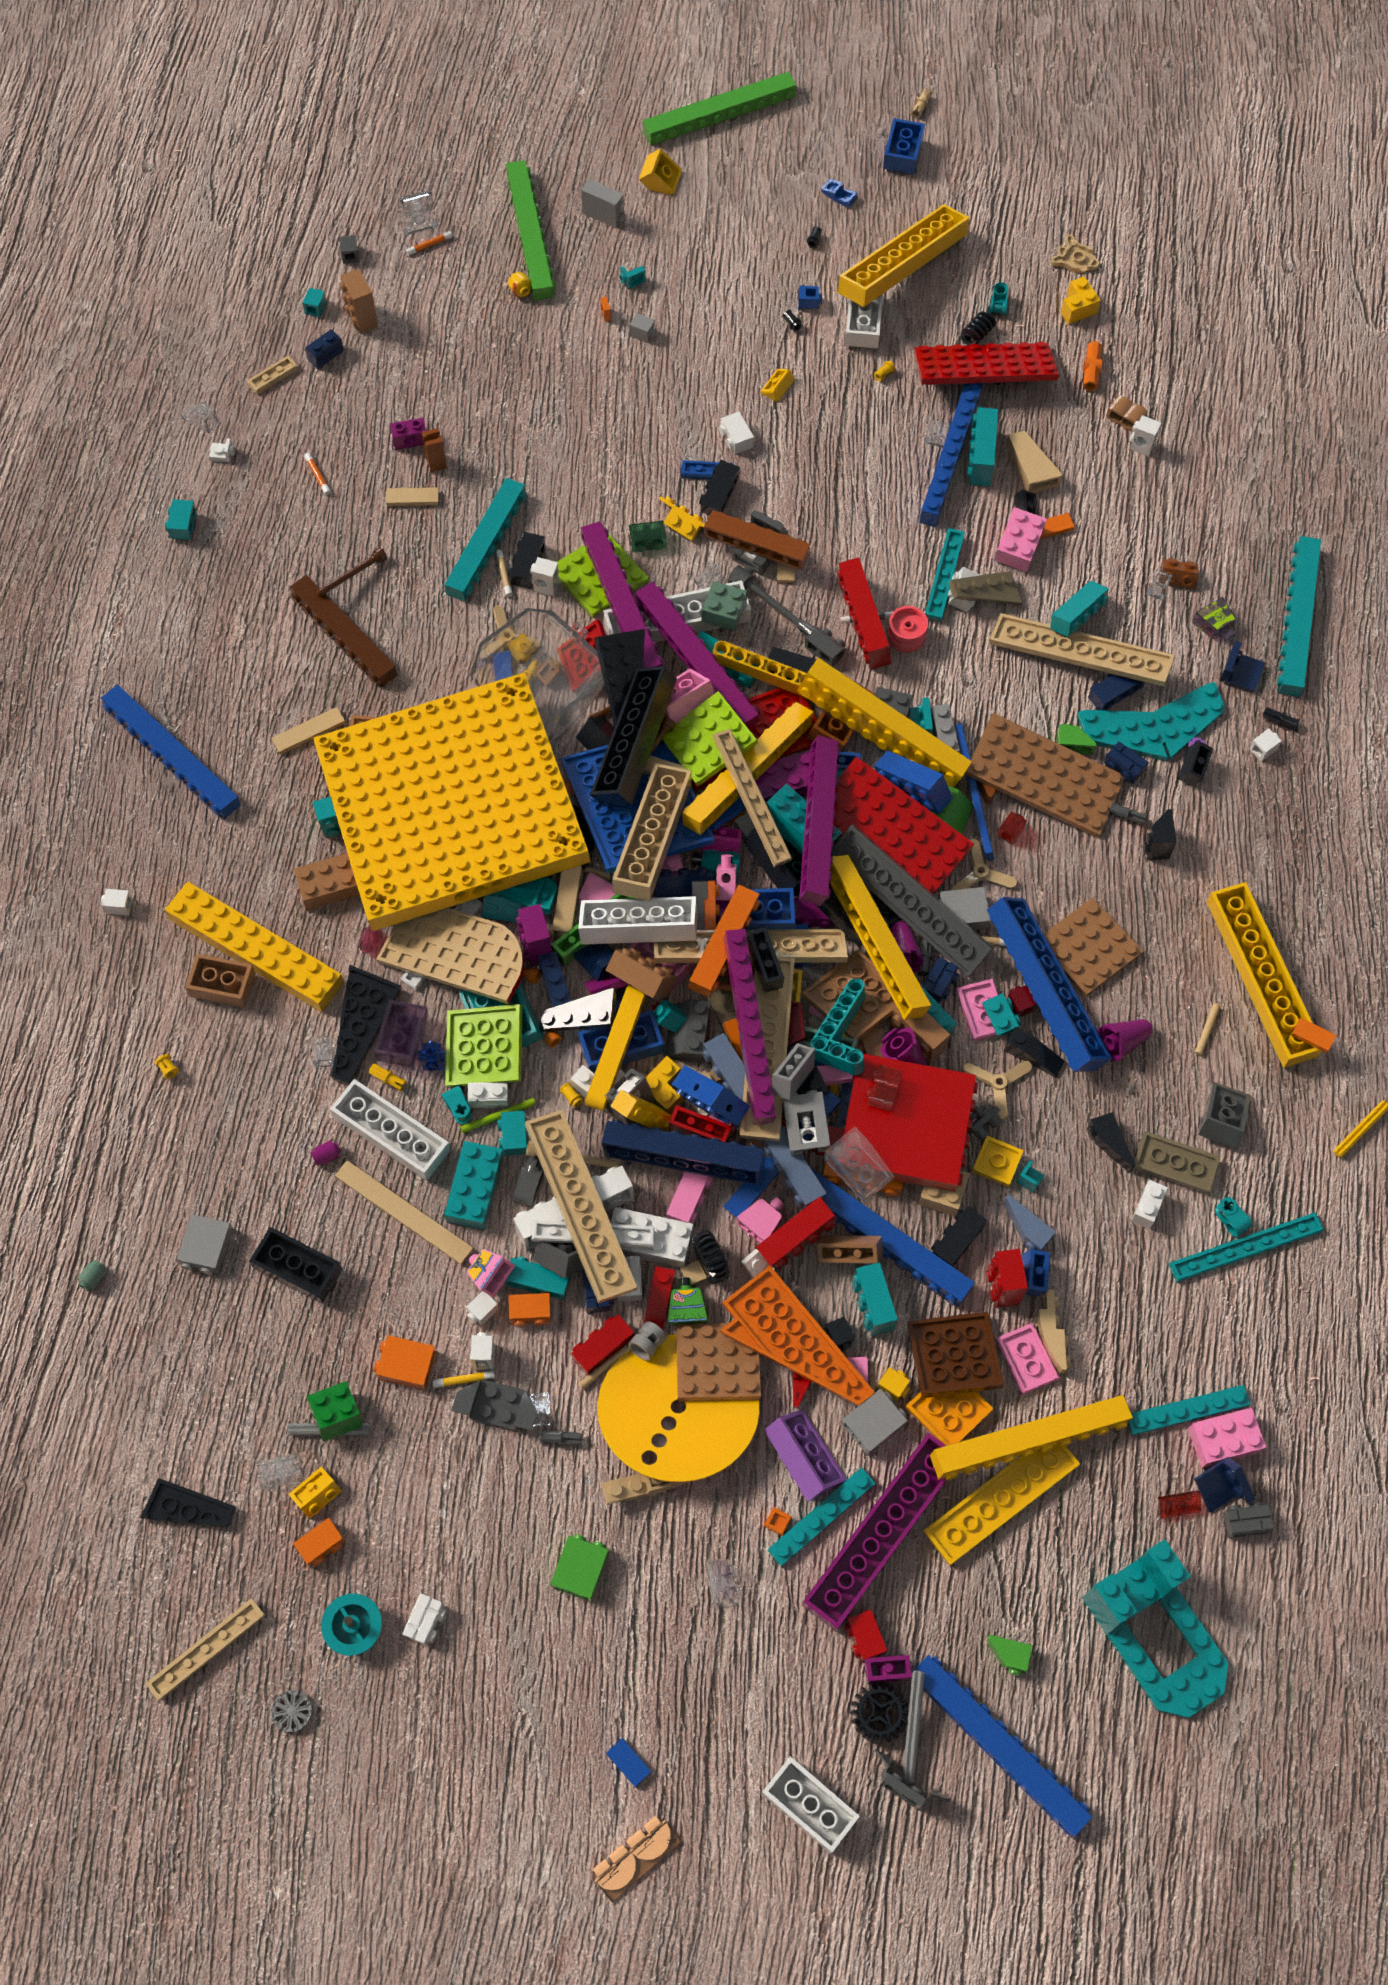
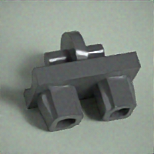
M975 1105L974 1112H971L972 1114L969 1115V1118L973 1120L976 1118V1120L972 1122L971 1130H967V1133H973L980 1140L989 1134L984 1127L986 1122L992 1128L999 1126L1003 1121L998 1114L1001 1111L998 1106L991 1107L983 1113L986 1107L984 1105L980 1107Z

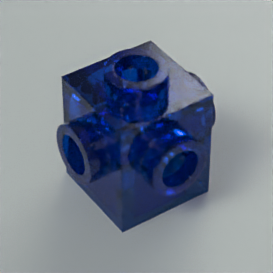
M435 1041L422 1043V1050H418V1062L422 1063L423 1070H443V1062H446V1050H443L441 1043Z

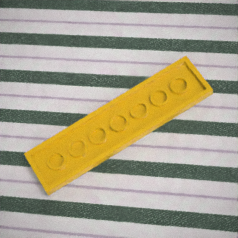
M1060 1444L1053 1446V1449L1046 1452L1041 1450L1035 1451L1033 1455L1023 1458L1021 1455L923 1532L947 1564L951 1566L1076 1469L1080 1463L1066 1446L1061 1447Z

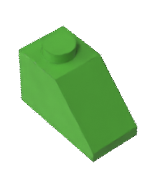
M1071 724L1059 725L1057 731L1058 744L1079 754H1094L1096 742L1081 728Z
M994 1635L987 1637V1644L1002 1668L1008 1670L1009 1674L1021 1676V1673L1025 1674L1028 1671L1032 1645Z

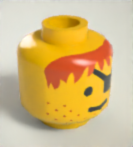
M516 272L510 276L508 287L516 297H525L531 292V281L525 273Z

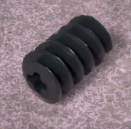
M979 312L960 332L963 343L967 346L979 344L980 340L996 326V320L989 312Z

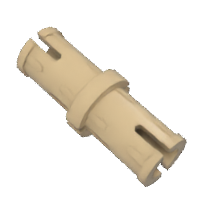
M924 88L921 96L917 98L916 105L911 112L914 118L916 115L917 119L920 118L923 110L927 108L928 101L932 96L930 89L925 93L927 88Z

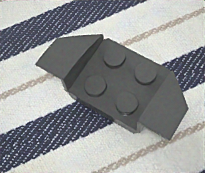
M479 1380L458 1391L451 1410L452 1412L468 1415V1418L474 1422L511 1431L517 1430V1427L532 1430L537 1415V1410L524 1389L487 1380Z
M876 1748L874 1749V1752L886 1765L881 1773L880 1785L917 1810L928 1804L932 1797L947 1802L951 1801V1799L935 1788L932 1789L927 1799L922 1796L924 1793L913 1785L908 1787L903 1783L905 1780L896 1773L891 1775L886 1771L892 1759Z

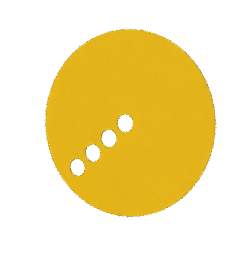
M676 1334L666 1335V1340L659 1348H656L655 1354L649 1361L640 1359L630 1350L619 1357L606 1374L599 1391L597 1407L598 1421L603 1437L609 1448L624 1464L649 1478L667 1482H689L712 1476L727 1468L741 1456L756 1431L759 1418V1400L683 1401L686 1404L684 1412L675 1413L671 1410V1404L678 1400ZM664 1418H674L677 1423L676 1427L673 1430L663 1429L661 1422ZM656 1434H663L667 1438V1443L663 1447H655L651 1442L652 1437ZM646 1451L654 1452L657 1455V1461L652 1465L643 1463L641 1459L643 1453Z

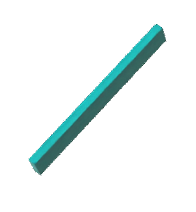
M1315 1212L1170 1262L1168 1265L1176 1283L1322 1233L1324 1229Z

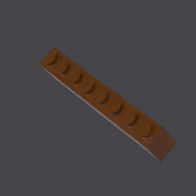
M307 575L290 586L292 600L296 604L299 603L305 614L312 616L314 623L317 626H321L329 638L332 637L339 649L343 648L346 651L347 657L351 661L354 660L362 672L365 671L368 674L372 683H377L380 687H383L398 676L396 666L326 594L323 596L317 595V590L320 588Z

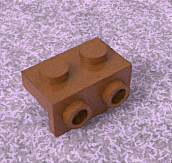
M1173 558L1163 559L1160 584L1188 589L1195 588L1198 577L1197 564L1191 561L1180 562Z

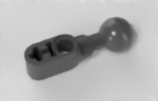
M537 1155L528 1158L526 1166H523L513 1196L514 1202L531 1207L535 1203L544 1174Z

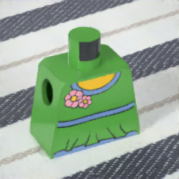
M680 1278L679 1289L671 1290L668 1326L707 1323V1314L700 1288H692L691 1278Z

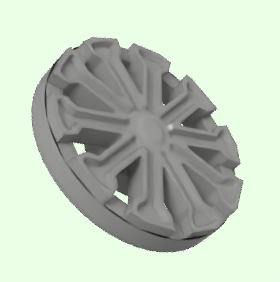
M297 1690L281 1693L274 1700L271 1709V1717L277 1728L287 1733H295L304 1729L309 1724L313 1714L310 1699L307 1695ZM289 1694L292 1695V1696H291V1703L289 1702V1700H288V1698H287V1695H289ZM300 1695L301 1698L296 1702V1696ZM281 1699H283L284 1702H285V1704H286V1706L283 1705V1704H280L279 1701H280ZM304 1701H307V1705L300 1707ZM277 1707L283 1709V1711L275 1712ZM308 1710V1714L304 1715L301 1711ZM284 1716L279 1722H277V1717ZM299 1717L304 1719L305 1722L303 1724L298 1720ZM288 1720L287 1727L284 1728L283 1724ZM293 1721H294L295 1724H296V1728H295V1729H292V1722H293Z

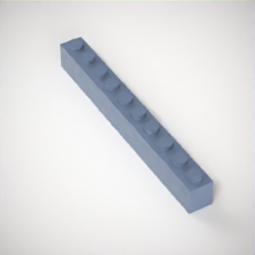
M722 1033L703 1044L702 1055L706 1062L710 1061L712 1064V1071L717 1078H721L722 1086L743 1100L745 1067L725 1034ZM782 1123L779 1142L756 1140L757 1142L761 1141L763 1144L765 1155L773 1160L775 1171L778 1174H782L785 1179L783 1182L789 1191L792 1190L795 1195L794 1200L799 1207L802 1206L804 1209L819 1196L823 1201L826 1200L827 1193L802 1155L791 1156L788 1133Z

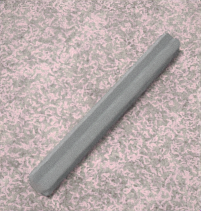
M917 1670L912 1672L902 1777L906 1784H913L915 1782L925 1675L923 1671Z

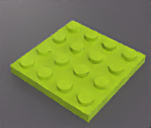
M609 534L608 540L614 544V554L620 558V568L626 572L627 584L630 583L632 590L635 591L647 583L649 577ZM585 545L558 561L560 582L592 618L610 607Z
M719 691L691 710L676 723L673 731L668 734L666 733L662 739L680 764L686 770L691 771V778L697 786H700L726 767L712 738L713 734L731 729L742 754L758 744L757 739Z
M515 1004L447 1011L446 1087L468 1086V1083L521 1082L522 1005Z

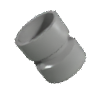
M647 1321L639 1330V1334H636L629 1342L628 1346L637 1357L649 1361L655 1354L656 1348H659L666 1340V1334L659 1326Z

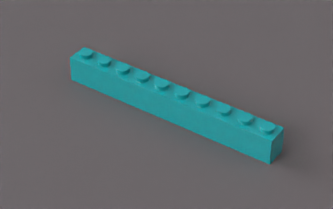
M1300 536L1298 542H1295L1293 545L1292 553H1295V557L1291 561L1293 571H1291L1289 576V582L1292 583L1287 592L1290 600L1287 601L1285 611H1288V615L1284 619L1286 630L1283 631L1282 641H1284V645H1282L1280 656H1283V658L1280 660L1278 667L1281 675H1278L1276 686H1279V694L1300 697L1305 686L1321 539Z

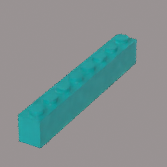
M507 477L505 478L445 582L446 595L464 602L468 596L472 595L475 583L480 581L483 569L488 567L491 555L495 554L499 542H502L506 529L510 528L514 515L518 514L521 503L526 500L525 484Z

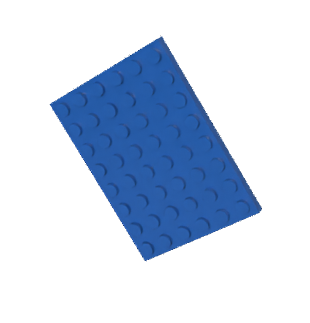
M661 740L651 756L681 765L664 741ZM608 745L561 757L560 759L608 874L616 871L651 775L643 773L632 805L602 806L590 793ZM692 787L689 790L683 810L693 803L696 798ZM681 813L666 857L714 844L715 838L710 827L699 835L683 825Z

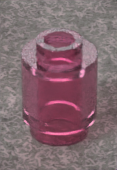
M370 925L364 929L358 942L362 952L370 954L376 951L382 938V929L372 931Z

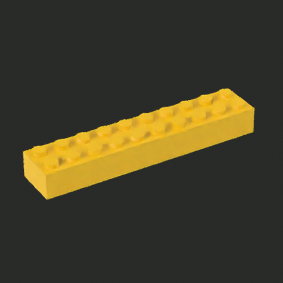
M945 204L941 205L839 276L838 293L865 307L965 237L968 233L970 217Z
M817 658L797 689L803 697L808 698L818 707L829 712L834 718L841 720L849 728L854 729L864 738L875 743L880 749L888 750L943 774L947 785L950 787H955L972 762L820 658Z
M188 881L165 909L170 921L234 960L252 964L257 974L321 1013L344 984L341 973Z
M1244 882L1211 892L1206 903L1282 1067H1289L1319 1057L1322 1053L1321 1050L1291 1036L1300 1017L1311 1023L1312 1020L1247 883Z

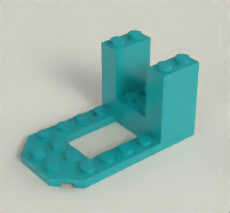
M1164 1539L1147 1550L1129 1566L1095 1584L1082 1597V1600L1155 1709L1159 1712L1189 1718L1224 1694L1228 1661L1177 1589L1191 1576ZM1157 1601H1159L1196 1655L1193 1660L1164 1679L1125 1623Z

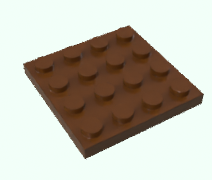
M988 1312L907 1321L921 1398L1002 1389L1004 1387Z

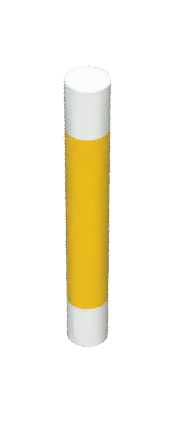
M493 1370L433 1380V1387L438 1388L479 1380L495 1379V1373Z

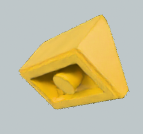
M777 369L760 393L774 401H779L795 379L791 370Z

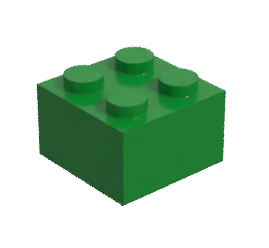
M346 1381L307 1396L310 1411L323 1442L363 1427L360 1412Z

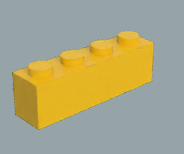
M622 1089L619 1091L611 1104L612 1108L626 1118L649 1128L658 1127L663 1131L671 1132L669 1130L671 1113Z

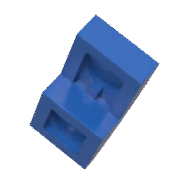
M829 179L821 188V192L827 197L848 208L858 199L857 192L845 189L842 182Z

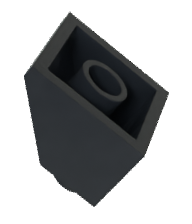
M1168 809L1154 823L1150 832L1146 835V842H1143V852L1146 853L1147 860H1164L1171 857L1177 843L1172 809Z

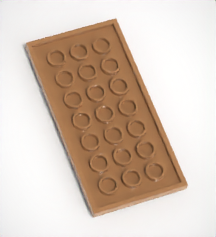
M992 713L970 760L972 762L964 773L981 783L996 788V790L1097 838L1102 832L1109 816L1111 805L1115 802L1124 778L1120 775L1121 773L995 713Z

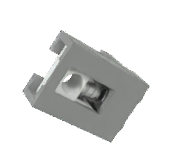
M811 1090L802 1095L795 1093L790 1100L783 1098L791 1156L803 1155L802 1150L818 1148V1152L831 1151L823 1093ZM814 1119L815 1127H812L810 1120ZM798 1121L802 1122L803 1129H799ZM806 1134L814 1136L811 1141H805L803 1137Z

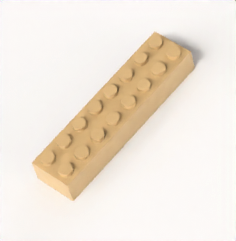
M655 763L612 879L613 893L646 901L651 900L691 788L690 770Z

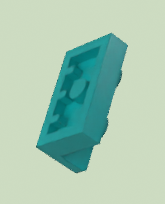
M929 697L922 698L921 705L910 708L909 714L911 721L932 734L933 725Z

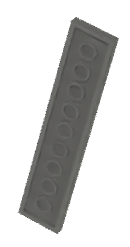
M854 824L847 829L831 851L832 857L849 855L865 886L945 958L957 965L958 969L967 977L972 975L993 950V947Z

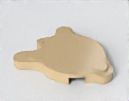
M1071 234L1065 237L1067 247L1059 246L1057 250L1058 255L1051 258L1052 266H1061L1074 273L1097 270L1100 264L1093 255V250L1084 244L1078 243Z

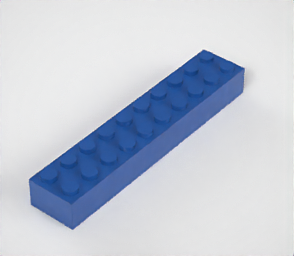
M1002 897L987 909L990 920L995 924L999 937L1007 947V952L1012 956L1017 970L1022 974L1025 985L1033 995V1000L1041 1009V1014L1048 1022L1051 1033L1056 1037L1060 1050L1068 1059L1070 1068L1074 1072L1098 1070L1112 1060V1057L1024 898Z

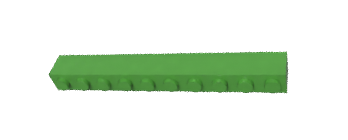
M786 72L644 119L643 133L649 144L654 145L796 97V83L790 73Z
M525 160L506 163L507 176L528 276L532 285L533 299L535 301L553 298V291L556 290L555 281L551 280L553 277L552 268H548L550 258L549 254H545L547 252V244L542 240L545 237L543 229H540L542 227L541 217H537L539 208L538 204L534 203L536 202L535 191L532 192V189H534L533 180L529 179L531 177L530 167L526 166Z

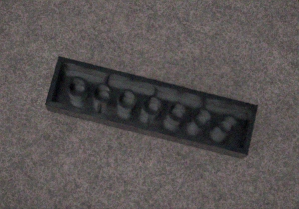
M666 666L639 668L635 671L590 793L602 806L632 805L677 681V678Z

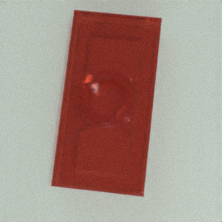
M1199 1490L1158 1497V1515L1160 1519L1201 1512V1494Z

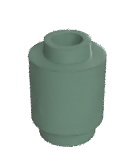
M93 1260L86 1265L78 1276V1285L86 1291L89 1289L94 1290L104 1277L107 1268L100 1262Z

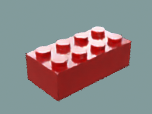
M819 1196L757 1245L756 1248L775 1270L777 1268L782 1269L789 1263L788 1259L793 1255L797 1257L805 1251L803 1247L809 1243L812 1245L821 1238L820 1234L822 1232L832 1230L837 1225L835 1222L838 1219Z

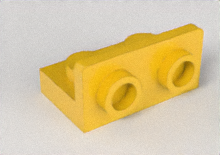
M321 1466L291 1491L289 1496L307 1518L310 1519L330 1501L335 1499L342 1490Z

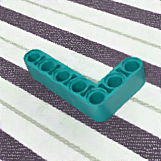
M852 979L847 983L811 1040V1047L815 1048L816 1061L852 1075H859L864 1072L863 1053L858 1049L839 1043L866 999L865 985L861 979Z

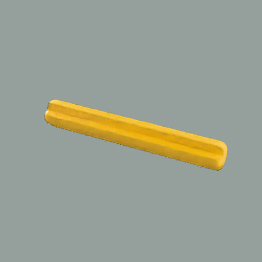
M1382 1100L1335 1148L1334 1154L1342 1158L1386 1113L1388 1103Z

